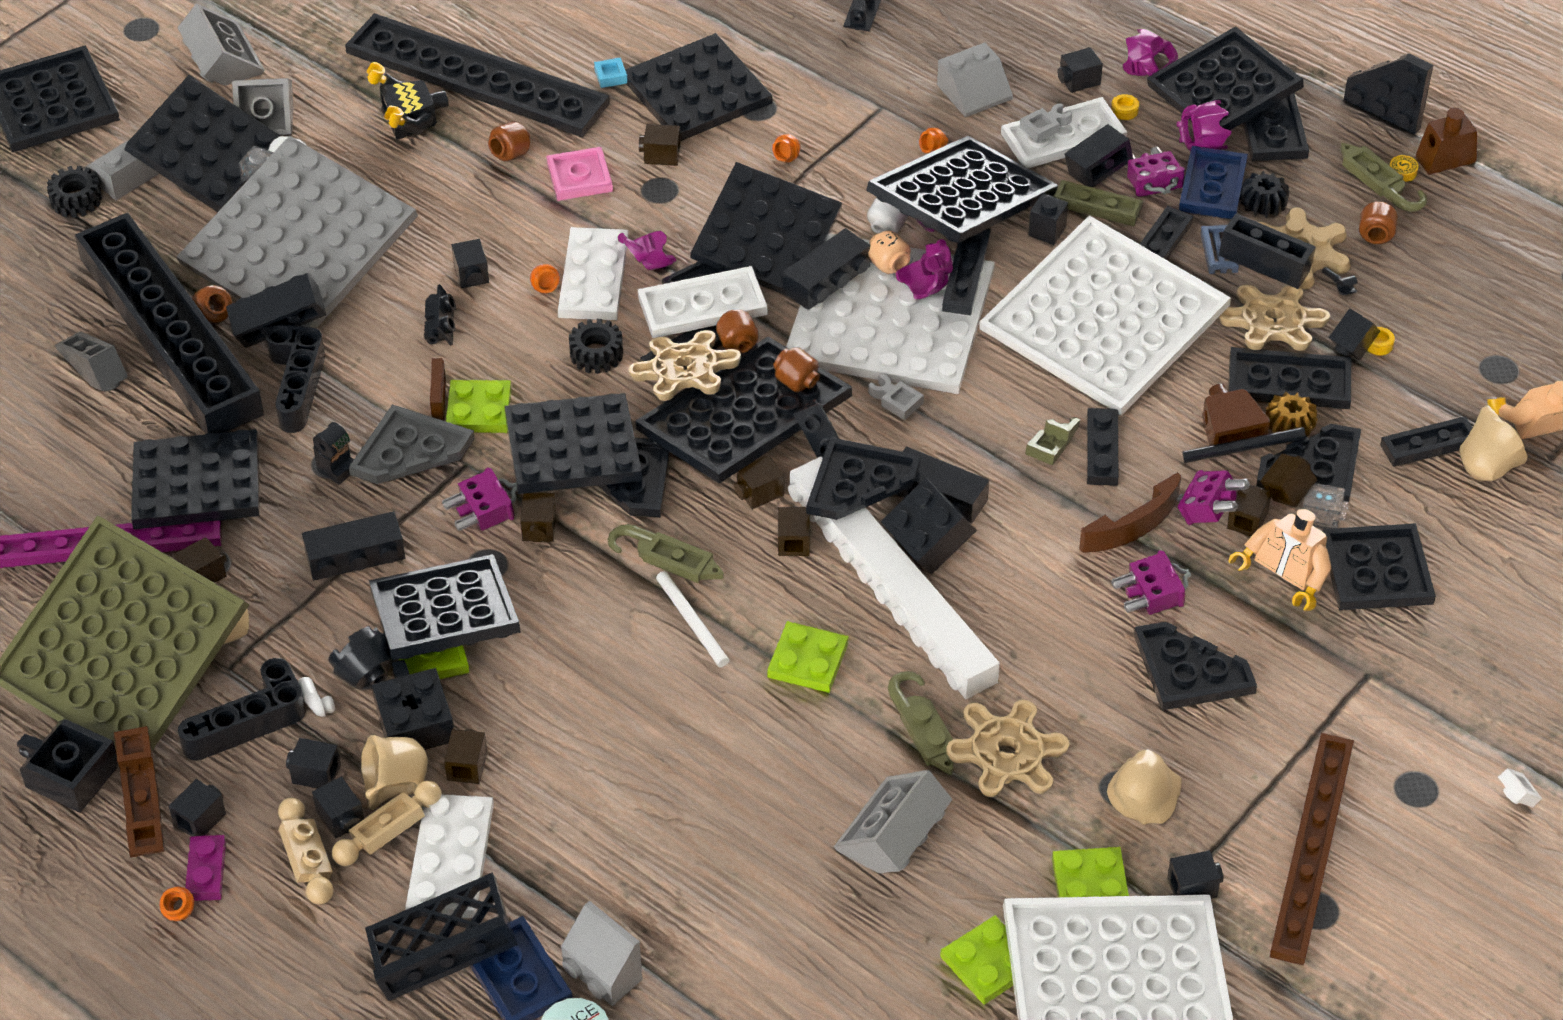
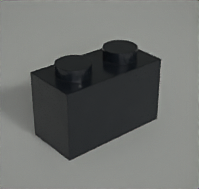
M1109 124L1064 153L1069 175L1084 186L1092 188L1128 164V160L1133 159L1129 138Z

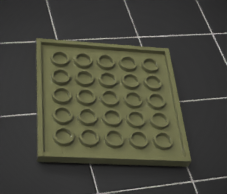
M97 515L1 656L0 686L57 722L67 719L113 740L114 745V732L147 726L153 751L249 604Z

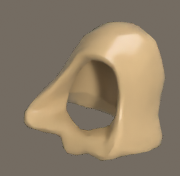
M1489 405L1483 407L1471 432L1461 444L1459 452L1465 470L1469 475L1478 481H1494L1504 476L1512 468L1524 464L1527 461V453L1518 432L1511 425L1502 421Z
M376 735L368 737L361 754V770L366 790L365 797L368 799L367 807L369 809H376L381 803L389 798L398 796L403 791L407 795L414 794L418 784L425 780L428 758L426 751L416 740L409 737L381 738Z
M1142 750L1133 758L1127 759L1108 784L1107 795L1113 807L1124 817L1137 820L1144 825L1150 823L1163 824L1171 817L1175 810L1181 792L1182 778L1165 764L1161 756L1150 750Z

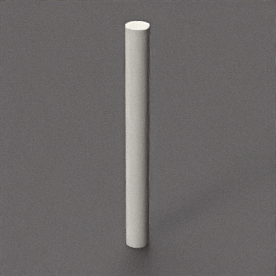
M666 571L660 572L656 579L718 667L726 666L729 663V658Z

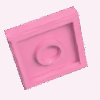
M602 147L546 156L557 201L613 192V185Z

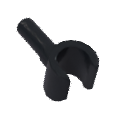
M1328 267L1323 268L1322 273L1336 283L1340 295L1357 292L1353 287L1354 284L1358 283L1354 275L1342 278Z

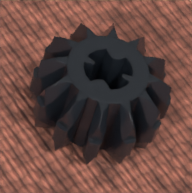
M1262 171L1261 175L1252 173L1250 178L1245 179L1242 184L1241 204L1245 206V211H1253L1254 217L1259 214L1264 215L1266 219L1269 214L1278 216L1279 212L1284 211L1288 204L1289 186L1285 184L1284 178H1276L1275 172L1271 175L1266 174L1264 171Z

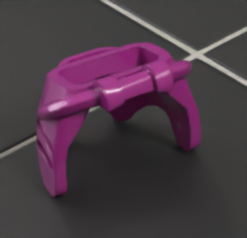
M1137 29L1138 33H1140L1139 35L1126 38L1128 60L1122 67L1127 74L1151 76L1159 71L1154 60V56L1158 53L1164 54L1170 60L1164 67L1178 60V53L1172 43L1149 30Z
M1221 100L1200 105H1189L1182 112L1181 121L1176 122L1180 132L1179 143L1184 142L1189 151H1191V146L1218 150L1228 149V145L1223 144L1232 132L1222 128L1219 124L1220 120L1229 113L1217 105L1221 104ZM1190 118L1192 120L1195 142L1191 141L1188 131V119Z
M656 231L634 240L628 239L624 233H620L617 237L618 241L625 244L638 262L642 263L648 271L667 267L677 261L673 255H667L663 252V246L667 241V236L663 231Z
M940 239L935 244L925 245L926 252L920 260L896 271V279L910 288L914 299H923L936 294L947 285L948 274L952 272L953 266L951 251L945 240Z

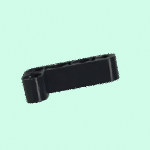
M276 325L266 332L267 347L271 361L275 364L286 365L276 398V411L281 430L287 433H296L301 431L307 423L325 361L323 339L320 330L313 327Z
M272 658L263 663L260 671L264 689L183 720L178 727V734L183 754L186 758L196 761L202 760L301 721L306 712L302 691L288 662L282 658Z

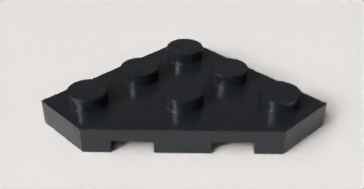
M1409 53L1391 62L1388 60L1374 65L1365 71L1353 72L1347 78L1344 100L1416 134L1421 129L1434 65Z
M1329 424L1321 428L1320 433L1310 438L1306 436V439L1294 441L1286 445L1285 450L1275 455L1269 453L1261 457L1256 486L1265 489L1260 480L1281 454L1293 457L1301 456L1310 463V469L1317 478L1316 483L1304 497L1349 505L1361 429ZM1320 493L1322 498H1318L1316 495ZM1327 495H1330V496L1332 497V499H1331V500H1327V499H1326V496H1327Z
M830 437L806 505V514L838 520L913 487L921 464V455Z
M635 438L642 470V481L598 486L630 516L661 518L671 452L649 438Z
M1168 622L1134 627V638L1162 711L1256 694L1257 683L1246 659L1237 655L1232 658L1218 651V646L1195 635L1193 638H1190L1178 632L1177 627Z

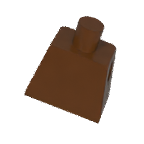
M1450 108L1445 118L1437 119L1427 124L1415 157L1428 175L1476 163L1477 130L1461 109Z
M1216 384L1209 389L1208 393L1210 396L1205 398L1202 414L1209 446L1268 434L1270 420L1247 390L1240 389L1228 392L1224 384Z

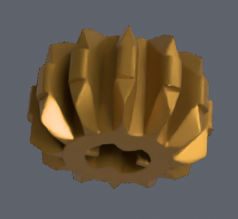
M1286 391L1282 397L1275 395L1271 403L1266 407L1265 414L1270 420L1269 430H1272V433L1304 427L1305 435L1309 437L1311 431H1314L1317 425L1316 405L1311 404L1309 397L1301 398L1298 392L1294 396L1289 395Z

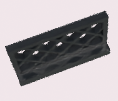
M493 872L365 927L375 970H373L375 981L388 1001L518 945ZM490 887V892L484 901L473 899L477 892ZM451 903H458L452 915L441 913L445 906ZM468 906L478 909L471 921L461 918ZM487 912L498 914L497 917L481 923ZM421 916L426 917L419 930L409 927L414 919ZM436 920L446 923L439 935L429 933ZM455 926L466 928L465 931L449 937ZM389 930L394 931L387 944L377 941L376 936ZM404 934L414 937L407 949L397 947ZM423 940L434 942L432 945L417 951ZM391 954L401 956L400 959L384 966Z

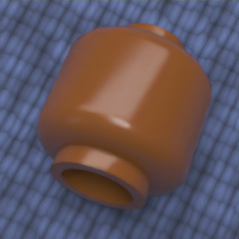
M516 121L499 125L490 133L488 141L489 150L495 157L504 162L519 158L529 150V132L521 123Z
M1377 201L1366 205L1360 213L1359 232L1361 237L1372 244H1384L1392 240L1396 234L1398 220L1395 208L1388 203Z
M216 285L206 286L195 292L192 300L211 325H216L229 317L226 306L233 303L231 296L224 288Z
M727 311L717 322L716 332L723 348L726 350L736 349L740 353H745L758 342V329L752 317L746 311Z
M793 347L790 350L788 348L784 349L778 355L773 365L774 369H776L775 377L777 380L794 392L813 388L820 377V374L817 373L819 368L818 361L800 347Z

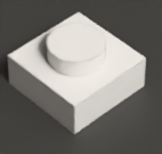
M1507 768L1498 776L1505 786L1503 792L1513 803L1534 807L1542 799L1523 773Z

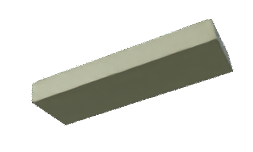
M1061 180L1054 195V198L1069 202L1068 210L1135 226L1143 208V200Z

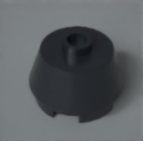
M370 626L348 637L350 642L344 646L342 651L339 652L337 649H334L328 658L329 663L334 668L333 674L356 689H363L382 681L387 676V672L392 668V662H395L391 658L385 633H381L377 627L372 630Z

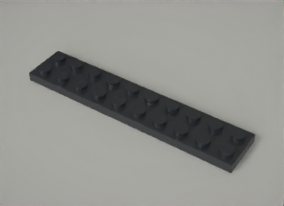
M376 13L345 44L347 54L370 62H377L389 69L580 137L587 133L610 104V96Z

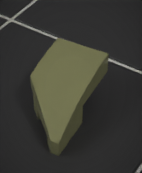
M1071 418L1070 423L1062 424L1055 422L1054 419L1046 420L1044 430H1040L1029 441L1025 454L1053 465L1073 438L1079 427L1080 419Z

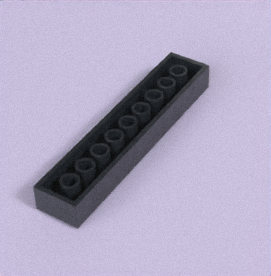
M128 212L75 234L81 261L205 434L228 432L264 415L260 390Z

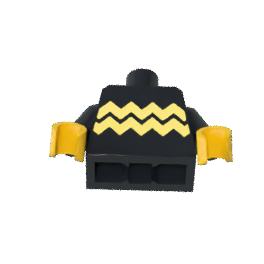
M372 62L367 69L369 74L368 81L374 85L380 82L379 90L382 108L385 113L384 118L388 120L396 140L412 134L420 135L426 129L435 126L437 123L435 110L449 106L445 90L430 94L425 81L406 82L399 81L388 74L383 75L385 69L377 62Z

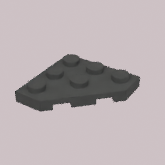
M392 404L349 466L350 475L375 484H381L459 461L474 441V431Z

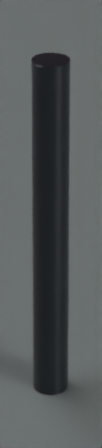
M1304 427L1182 451L1184 463L1303 440L1306 439Z

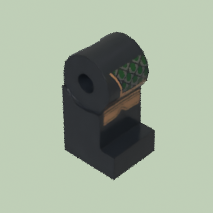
M332 422L328 425V428L313 438V450L317 471L340 485L350 476L349 466L354 459L350 455L348 445L350 438L348 433L338 423Z

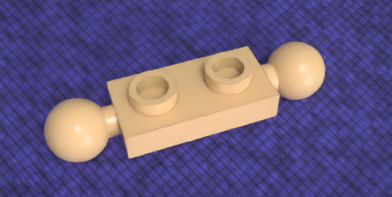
M423 781L416 787L413 797H409L403 791L349 829L353 839H341L334 844L332 848L334 861L341 866L352 865L358 859L361 849H364L371 855L403 831L410 828L425 816L421 808L422 806L429 808V805L439 801L441 798L439 785L433 781Z
M293 797L287 798L280 803L278 808V815L282 820L279 832L297 883L309 882L306 886V895L312 903H327L332 898L334 891L333 885L329 881L333 871L315 820L303 819L305 816V806L302 801Z

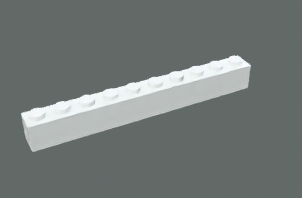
M821 456L790 471L788 491L793 501L799 502L802 507L807 505L823 460ZM866 507L838 520L810 515V521L816 522L819 525L826 540L830 543L833 542L839 549L843 560L846 563L850 562L856 569L860 580L865 584L868 583L874 590L877 600L890 609L897 624L903 625L907 629L914 644L917 647L921 646L928 654L931 664L937 669L940 668L945 674L952 689L958 690L965 699H968L998 683L1000 664L998 660Z

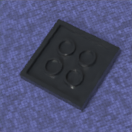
M1416 523L1322 529V532L1327 536L1326 548L1331 563L1330 576L1339 610L1434 605L1436 595Z

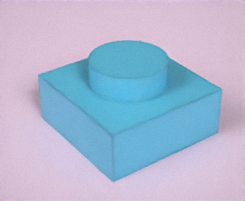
M621 57L594 62V70L600 88L627 83V74Z

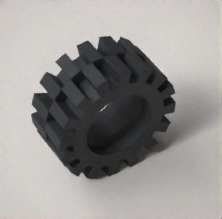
M69 166L67 167L68 171L64 172L63 169L58 170L59 175L55 173L51 175L52 180L48 179L47 191L51 207L55 209L57 214L62 212V216L68 217L70 213L72 218H76L77 213L85 216L87 215V210L92 213L95 211L94 206L99 207L101 204L102 193L96 173L94 171L91 172L90 168L86 167L83 171L82 166H77L76 170ZM81 190V191L76 192V193H69V192H71V191Z
M598 318L597 323H593L592 319H588L587 325L580 322L578 323V329L574 327L571 330L572 334H569L570 358L573 365L577 364L579 370L585 367L586 373H590L591 369H595V374H600V369L604 368L605 372L611 371L610 365L616 368L618 361H622L623 338L622 332L619 331V327L616 324L612 326V322L608 320L603 324L602 319ZM597 343L606 345L602 348L597 349L587 347L591 344Z

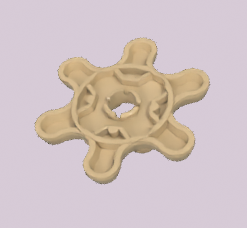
M1297 207L1292 208L1286 215V225L1274 227L1264 222H1258L1316 246L1310 273L1299 288H1311L1315 281L1314 272L1324 267H1328L1336 274H1345L1350 270L1349 258L1332 248L1335 244L1342 243L1346 239L1347 233L1342 224L1333 223L1326 227L1313 226L1307 222L1305 211Z
M1251 285L1240 286L1237 289V296L1244 305L1238 308L1228 307L1219 316L1220 322L1224 326L1242 327L1248 330L1245 334V342L1247 347L1252 350L1262 349L1269 341H1284L1295 350H1306L1312 342V336L1304 329L1322 328L1330 319L1329 312L1324 309H1312L1301 306L1299 302L1303 297V290L1292 286L1283 287L1281 292L1276 295L1263 294Z
M709 330L700 331L694 335L691 341L680 344L672 342L667 337H657L649 343L651 351L656 355L655 358L649 361L633 363L628 370L635 381H658L653 386V392L661 401L670 400L679 390L691 387L698 388L705 394H714L719 391L721 385V378L715 375V373L720 370L737 367L741 359V353L736 349L713 350L716 335L713 331Z
M1028 700L1015 702L1011 713L1004 717L992 715L982 704L971 703L964 709V718L975 733L968 739H954L950 741L946 752L949 759L954 763H973L983 770L978 785L982 794L987 797L998 795L1002 791L1003 785L1013 780L1022 781L1033 792L1043 794L1052 787L1053 777L1043 768L1041 761L1047 757L1062 756L1069 748V740L1060 733L1043 734L1038 732L1032 724L1037 709ZM1003 745L1011 746L1016 752L1015 754L999 752V747Z

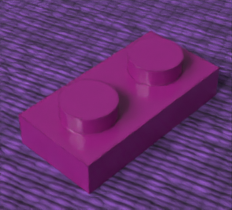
M224 835L190 836L185 888L192 893L194 901L221 900L226 850Z

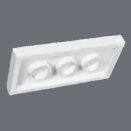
M1103 97L1063 108L1062 114H1066L1069 111L1072 112V122L1066 126H1060L1058 133L1038 143L1020 128V120L1001 126V135L1021 165L1026 168L1065 158L1064 153L1107 124L1127 136V131Z
M570 228L558 305V318L617 320L627 246L620 243L617 237L620 233H624L628 238V230Z
M752 266L638 289V299L652 338L716 326L721 316L730 310L746 311L752 318L767 315V304Z
M441 794L438 802L429 805V808L423 807L425 816L421 819L406 910L482 877L493 812V797ZM480 891L477 892V894L475 895V897H474L473 899H475V900H478V899H479V893H480ZM451 903L445 906L441 913L452 915L458 903ZM468 906L461 918H473L477 909Z

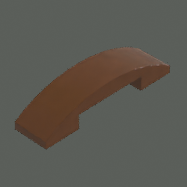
M1177 472L1153 487L1152 500L1115 522L1105 514L1081 528L1079 549L1083 553L1105 551L1126 545L1152 531L1169 515L1179 497L1181 475Z
M148 727L114 732L125 806L130 858L165 852L159 793Z

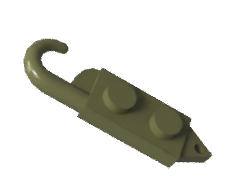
M1341 143L1342 165L1380 197L1384 196L1397 208L1408 212L1421 210L1426 205L1427 196L1422 190L1417 192L1420 200L1417 202H1410L1402 197L1400 194L1405 186L1403 176L1366 146L1360 148Z
M625 524L614 528L609 533L608 545L616 553L622 552V549L616 544L617 538L629 536L639 540L637 547L638 555L646 563L699 583L700 580L724 578V572L713 560V553L660 532L655 534L638 526Z
M904 671L895 674L889 680L888 692L900 713V719L927 766L934 765L945 773L952 775L954 762L949 759L946 748L953 738L930 699L922 696L906 698L900 688V684L906 680H913L920 686H923L925 681L915 672Z

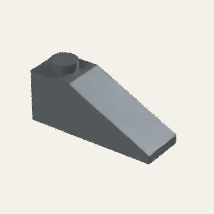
M81 331L55 344L58 352L96 389L101 391L113 390L121 384L120 381L128 378L114 345Z

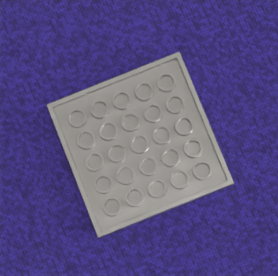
M289 136L178 254L177 259L180 264L212 284L224 288L237 299L250 297L262 292L267 287L279 285L296 275L308 273L319 287L326 316L301 326L317 328L418 217V214L413 207Z

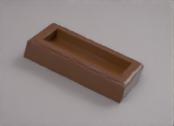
M432 358L431 415L433 418L445 421V364L442 358Z

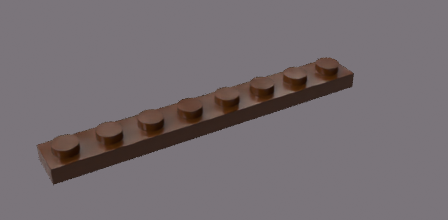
M1321 733L1270 951V958L1304 966L1354 740Z

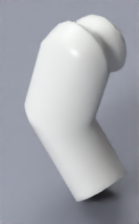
M302 677L298 680L303 701L317 716L326 717L325 714L335 711L332 697L325 696L320 699L311 678Z

